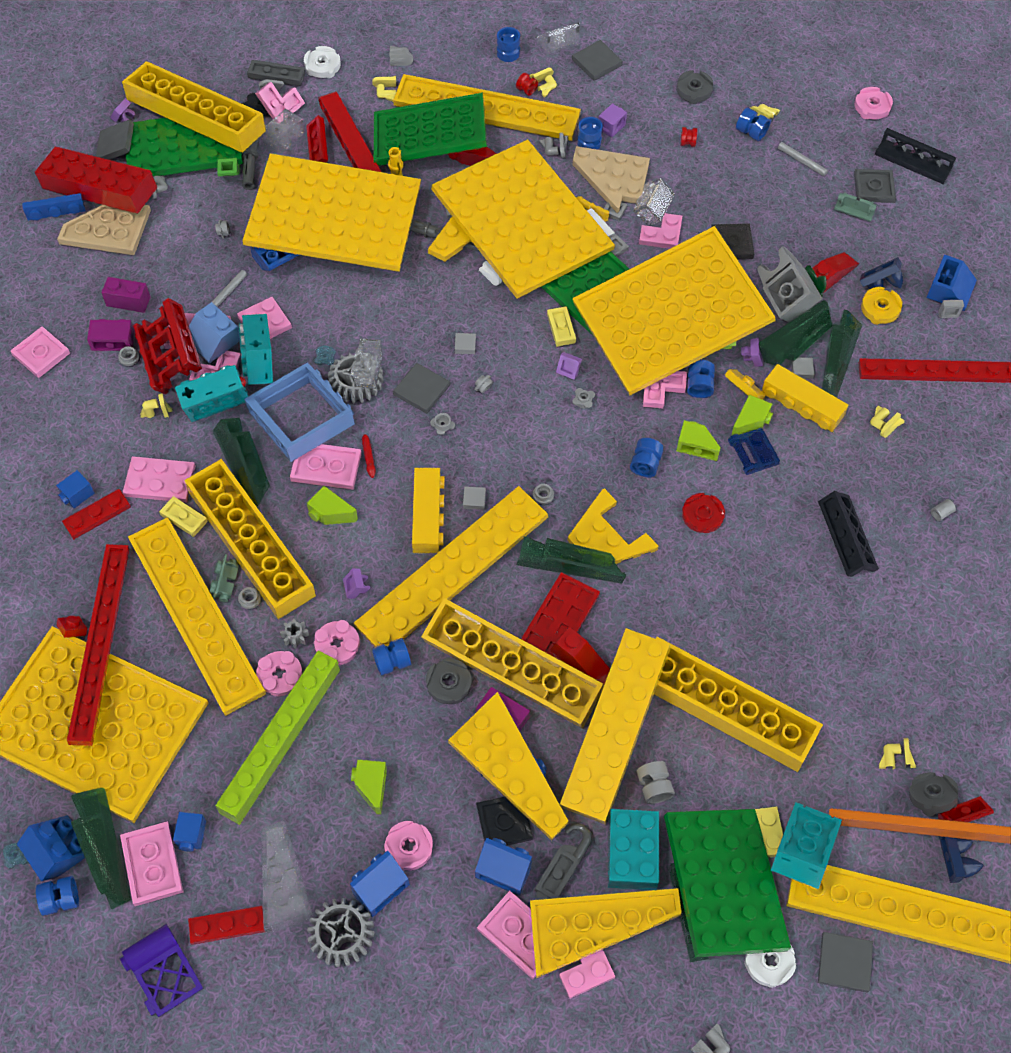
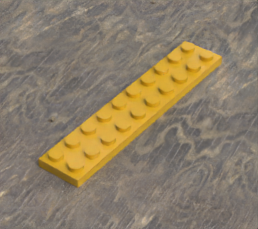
M403 74L393 99L394 106L403 107L483 92L486 124L559 138V133H563L564 136H568L569 141L573 139L581 112L579 108Z
M518 486L354 622L355 627L374 647L382 644L389 646L390 641L399 638L404 640L435 614L443 598L449 601L543 523L548 518V513Z
M168 517L128 536L224 715L226 716L266 695L261 682Z
M830 865L826 867L819 889L794 879L790 881L787 907L1011 964V911Z

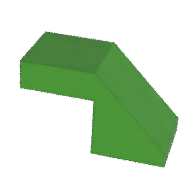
M237 158L218 159V176L239 175L240 164H238Z

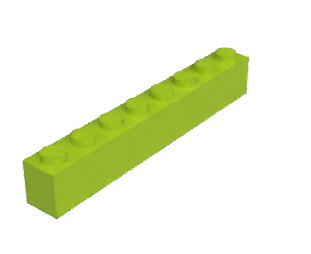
M319 650L316 652L215 805L219 814L238 825L241 824L339 673L338 660Z

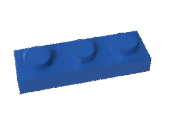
M81 193L22 203L23 211L28 221L86 211Z

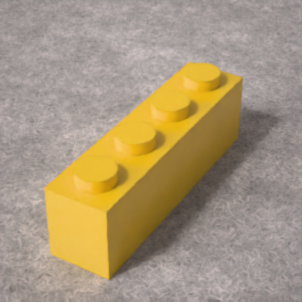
M779 364L774 367L764 380L762 391L767 397L778 400L786 408L797 411L803 418L810 419L822 429L831 432L834 431L843 419L849 406L847 403Z
M414 468L413 553H438L439 546H443V533L439 532L440 526H444V513H440V508H444V495H440V489H445V476H441L440 468Z

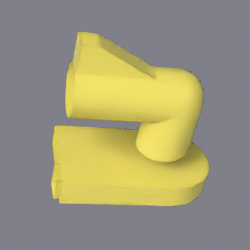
M550 67L535 74H530V78H535L538 82L545 79L546 83L538 87V91H542L541 95L543 97H546L557 86L556 81L552 77L554 71Z
M396 76L375 77L372 80V84L376 87L377 97L393 102L396 90H385V87H396Z
M760 104L758 107H750V109L758 113V116L764 115L769 119L773 118L780 111L765 104Z
M163 393L158 394L164 417H169L168 412H172V408L165 401ZM157 399L143 402V409L140 413L141 418L154 417V409L159 408Z
M877 406L875 416L871 419L870 423L881 430L880 435L886 438L898 426L903 424L904 420L901 419V414L897 412L887 423L883 420L890 412L887 408Z
M903 738L905 768L906 764H910L911 770V768H916L909 749L908 738ZM900 743L886 744L883 747L884 755L879 763V769H886L888 766H892L895 769L894 754H902Z

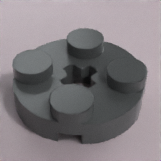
M694 70L686 71L679 76L676 90L681 98L690 104H697L707 100L712 95L713 80L705 72L700 71L699 74L694 73Z
M452 658L443 659L442 662L433 664L426 675L428 693L433 699L443 704L460 703L469 694L472 686V677L467 666L463 662ZM453 677V682L455 683L450 686L445 685L443 679Z
M933 772L923 773L912 780L909 798L915 807L922 810L923 814L934 816L936 813L949 811L958 805V785L947 775L943 774V777L935 776Z

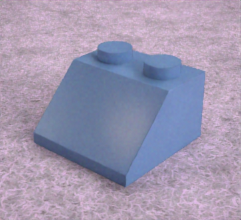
M212 302L198 311L189 325L197 352L209 364L240 342L238 326Z

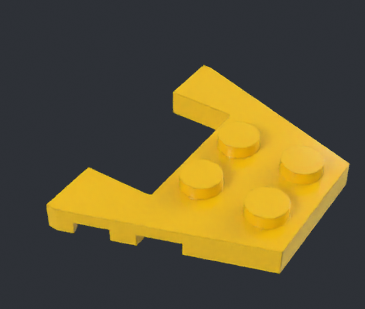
M605 488L598 494L567 539L595 571L621 563V561L629 558H637L642 554L655 552L659 548L647 533L631 544H627L601 516L617 503Z

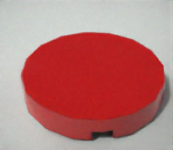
M698 493L690 496L685 501L682 508V518L691 530L698 533H710L722 525L725 518V508L716 496Z

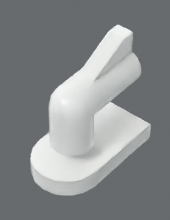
M487 261L483 262V266L479 268V271L493 285L501 284L502 279Z

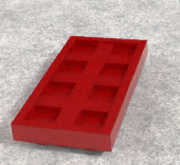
M561 572L521 640L560 660L549 650L569 626L577 633L579 632L600 596V591Z

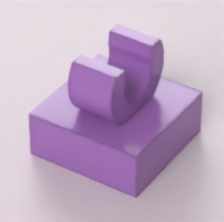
M125 98L113 111L110 118L114 122H117L119 119L122 122L129 120L125 115L133 118L135 112L128 109L131 102Z
M759 338L750 339L751 347H742L741 355L744 361L753 360L754 366H763V350Z
M563 352L560 356L556 373L575 380L582 359Z
M352 568L343 578L347 599H354L360 593L365 594L370 589V586L363 584L368 579V576L361 575L360 569Z

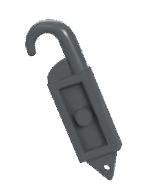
M576 823L568 826L565 830L566 834L572 830H579L583 838L578 847L563 845L558 849L535 887L537 900L560 897L590 846L592 838L586 826Z

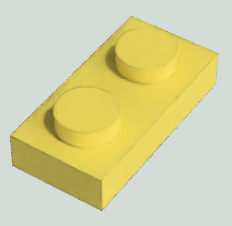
M567 306L547 310V317L556 347L576 343V336Z
M174 496L159 511L162 517H168L171 523L192 537H195L208 522L205 516Z
M777 807L755 809L767 856L775 857L783 837Z

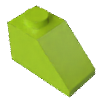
M749 395L734 424L731 437L737 438L758 432L763 429L765 424L769 425L773 413L770 412L772 404Z
M684 420L676 451L717 461L721 447L705 425Z
M325 486L307 502L308 515L315 522L320 521L324 525L352 523L358 520L356 509Z
M357 760V767L352 768L351 782L355 783L356 790L373 811L381 815L387 774L386 762Z

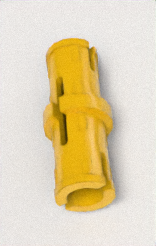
M392 147L389 149L390 160L388 167L391 170V174L403 176L401 150L397 147Z

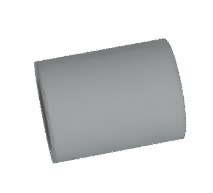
M946 499L933 507L931 514L937 521H941L954 513L956 507L950 499Z

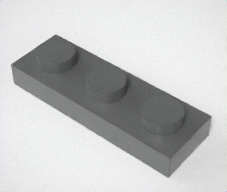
M252 60L247 75L248 78L277 80L283 81L284 84L301 86L305 75V68Z

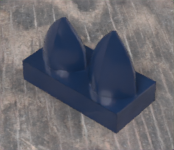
M899 257L862 273L860 278L862 286H867L869 289L883 287V278H885L891 285L901 289L903 275L901 271L902 263Z
M939 836L950 883H958L964 878L975 875L982 869L984 865L981 862L969 857H961L960 855L973 844L972 840Z

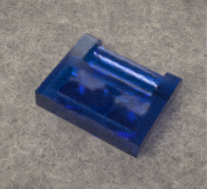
M763 428L740 435L734 434L728 438L730 446L734 447L744 466L743 471L746 475L779 465L780 460ZM745 442L755 463H751L741 443Z

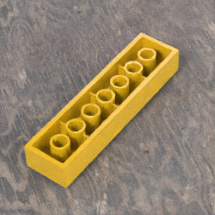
M146 61L122 81L127 100L243 153L266 131L263 113Z
M222 459L184 480L190 496L277 619L282 618L316 597L314 586Z
M443 598L421 636L429 645L582 729L598 702L604 687L603 683Z
M627 628L625 629L561 799V808L606 825L670 651L669 643Z
M656 637V639L669 643L659 637ZM669 643L670 651L654 695L798 772L823 724Z

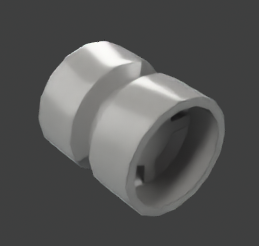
M664 761L647 763L636 770L640 784L644 785L642 791L647 804L664 802L675 796L672 782L667 780L669 773Z

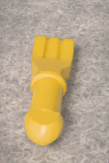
M582 196L576 197L587 210L592 208L605 222L608 221V210L596 206Z

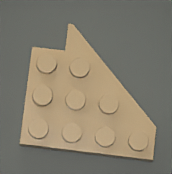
M576 146L572 165L606 202H609L616 213L620 211L622 201L641 204L650 158Z
M101 205L63 224L57 240L61 245L135 255L151 212L150 205H144L138 214Z

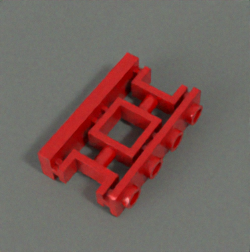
M170 298L162 302L163 306L159 308L161 317L151 323L144 319L142 325L138 323L133 325L140 353L145 363L144 367L150 380L149 384L153 390L163 394H167L169 392L168 389L172 388L170 379L180 372L188 376L190 375V370L197 373L202 369L183 307ZM170 341L171 348L162 354L160 347Z

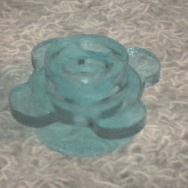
M323 345L316 349L317 357L314 361L317 365L322 363L327 365L334 364L333 357L336 354L334 348Z
M12 843L3 848L4 858L6 859L4 865L7 868L11 869L15 865H25L28 863L17 843Z

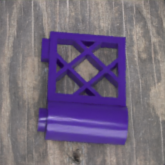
M167 924L122 951L123 957L120 958V961L126 971L132 970L148 998L144 1003L151 1016L157 1014L158 1017L164 1015L204 989ZM175 953L181 959L179 972L165 969L167 959ZM161 962H163L161 968H160V967H155V966H157L158 964H160ZM184 966L189 974L182 973ZM150 969L160 971L157 985L146 984L142 974ZM164 972L177 975L174 990L160 987ZM181 976L192 978L196 985L195 988L187 993L177 991ZM149 988L155 989L154 995H152ZM159 990L173 993L170 1004L160 1009L156 1002ZM176 994L182 995L181 997L175 1000Z

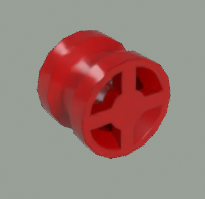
M528 73L521 74L516 82V88L519 91L523 90L527 96H531L538 87V80L530 78Z
M682 127L680 146L689 144L691 147H695L697 128L687 129Z

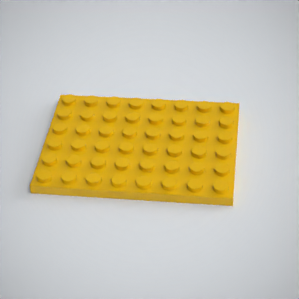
M528 139L432 184L431 190L516 299L595 260L615 248L612 240Z
M270 153L245 230L243 245L400 272L421 186V179Z
M715 226L573 298V303L629 396L775 321V315Z
M52 626L0 701V757L135 823L209 702L199 695L110 654L93 746L68 745L67 737L86 642L76 637L64 638L60 630Z

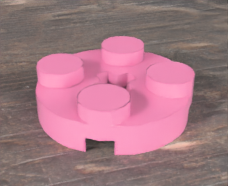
M878 87L863 88L856 96L855 109L863 119L887 117L893 104L891 95L888 92H881V88Z
M340 620L327 623L317 630L314 646L316 652L319 650L338 660V665H343L350 662L356 656L360 640L356 629L349 625L347 621ZM334 639L343 640L340 643V647L337 648L336 645L331 646Z
M277 651L266 655L259 660L256 675L264 690L274 696L288 695L303 674L299 660L289 651ZM277 669L286 671V673L282 674V678H278L277 675L273 676Z
M403 821L390 829L384 848L385 852L388 850L403 871H412L424 866L431 858L433 842L431 834L425 826L413 823V821ZM409 840L410 843L414 842L416 844L413 846L412 851L402 849L405 846V841Z

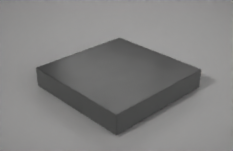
M601 40L572 55V60L593 81L621 67L623 63Z
M129 119L101 130L96 157L110 160L130 152L134 123Z
M855 169L854 179L858 201L864 199L870 202L895 203L896 194L893 170Z
M416 363L393 390V395L427 414L448 389L450 381Z
M823 932L818 983L868 993L870 991L873 941Z

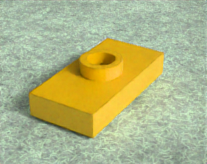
M729 369L726 372L725 377L746 395H752L761 400L766 396L762 390L754 385L755 381L751 377L744 376L737 369Z

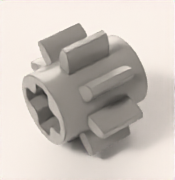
M293 619L288 624L284 623L285 631H280V635L282 638H285V646L291 644L296 649L297 645L301 643L305 645L304 637L309 636V631L305 629V622L298 623Z

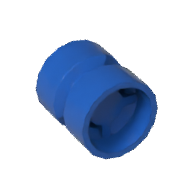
M504 27L497 33V57L504 62L517 60L520 55V32L513 27Z
M747 107L737 121L736 130L744 134L749 133V137L760 141L766 135L771 119L764 115L758 116L756 111Z
M585 117L579 122L578 147L597 150L600 148L603 125L599 119Z
M698 360L689 365L687 393L691 397L708 398L713 395L715 366L713 363L707 360Z
M652 438L639 439L635 448V455L630 463L631 471L639 476L654 477L664 451L663 445Z
M403 638L390 641L389 646L382 644L372 648V653L381 676L393 672L394 667L402 669L411 665Z
M73 876L60 878L55 884L52 881L36 885V899L42 916L57 913L59 908L65 911L79 907L78 888Z

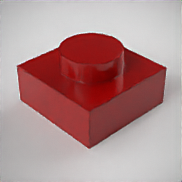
M68 616L57 619L56 626L64 638L86 636L87 627L80 616Z

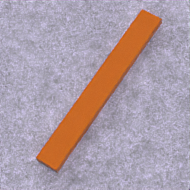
M829 809V815L832 818L842 819L840 826L1011 844V827Z

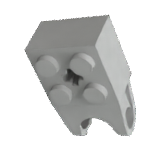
M782 246L778 250L780 262L776 269L770 271L766 265L761 264L757 267L764 286L763 290L779 318L793 323L823 298L806 269L787 248Z

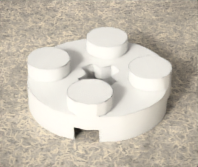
M318 46L315 47L316 50L312 52L309 50L305 54L304 66L307 74L310 76L332 78L340 69V56L331 47Z
M791 946V949L785 952L746 954L745 966L750 976L756 982L773 988L786 983L796 969L795 953ZM774 955L776 957L774 962L777 965H766L764 956L770 957Z

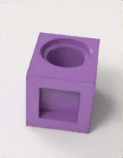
M612 103L598 117L603 125L602 132L613 137L626 125L627 112Z

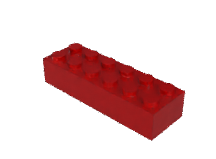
M56 146L35 171L42 189L64 195L81 193L83 200L136 214L140 212L158 188L151 170Z

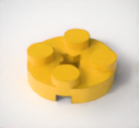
M875 287L866 292L861 302V310L873 324L891 323L899 317L903 303L895 291L891 290L889 292L884 290L885 287ZM878 303L886 305L885 308L879 307Z

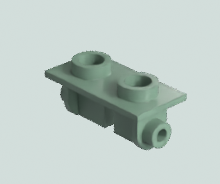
M846 192L839 194L834 210L871 222L877 206L873 204V201L870 202L864 199L858 201L856 200L857 197Z
M225 554L221 561H217L214 569L217 577L216 580H212L209 588L213 599L218 597L221 602H228V599H231L234 583L227 582V579L235 581L239 568L236 560H226L227 554Z

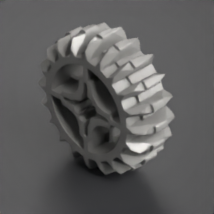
M358 351L355 355L349 352L347 357L341 355L340 360L335 359L334 365H330L328 382L331 384L334 392H339L345 403L349 399L352 400L353 404H355L356 400H360L363 403V398L370 401L371 395L377 396V390H381L384 381L382 376L383 370L378 361H375L373 356L368 357L366 352L362 356Z
M342 898L341 904H338L336 899H332L333 906L329 907L324 902L323 907L325 910L323 912L320 909L315 910L319 918H310V922L315 926L307 928L308 933L313 934L307 939L309 943L313 944L311 947L312 952H318L317 958L319 960L326 956L325 963L327 965H330L333 959H335V966L340 967L341 960L344 959L346 966H350L349 958L353 957L354 961L358 962V952L364 956L367 954L363 946H372V941L367 938L375 936L374 931L369 930L374 927V922L367 921L371 917L370 913H363L365 908L362 904L356 908L355 900H352L347 905L346 898ZM342 914L338 921L332 922L328 920L334 915ZM352 916L361 924L360 935L350 929ZM341 927H344L346 934H342V936L339 937L336 933V930L338 928L340 929ZM322 929L332 935L330 948L326 947L321 940ZM346 942H356L346 950L337 951Z

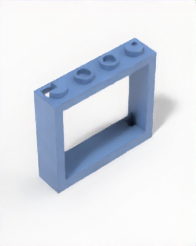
M308 362L244 399L249 413L290 462L355 424L353 419L354 412L351 410L350 405L343 402L339 392H334L328 380H323L320 372L317 369L314 370ZM310 383L338 415L291 442L264 409Z

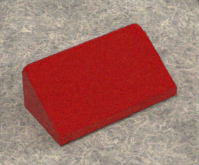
M980 796L960 803L949 811L938 813V819L971 822L993 814L994 810Z

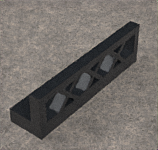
M889 128L885 130L882 141L875 152L876 156L943 185L950 175L957 158ZM888 136L894 138L896 143L887 140ZM905 145H911L914 150L907 149ZM922 152L929 153L931 157L924 156ZM943 159L950 162L949 166L942 164L940 160Z
M833 491L819 500V506L846 575L852 577L863 570L877 571L879 568L850 496Z

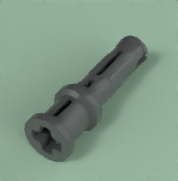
M258 139L243 153L241 152L242 159L244 160L242 187L246 190H252L255 186V161L258 159Z

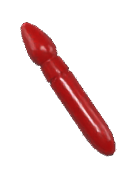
M364 434L362 436V446L367 465L366 470L369 476L374 478L376 467L374 465L371 443L368 435Z

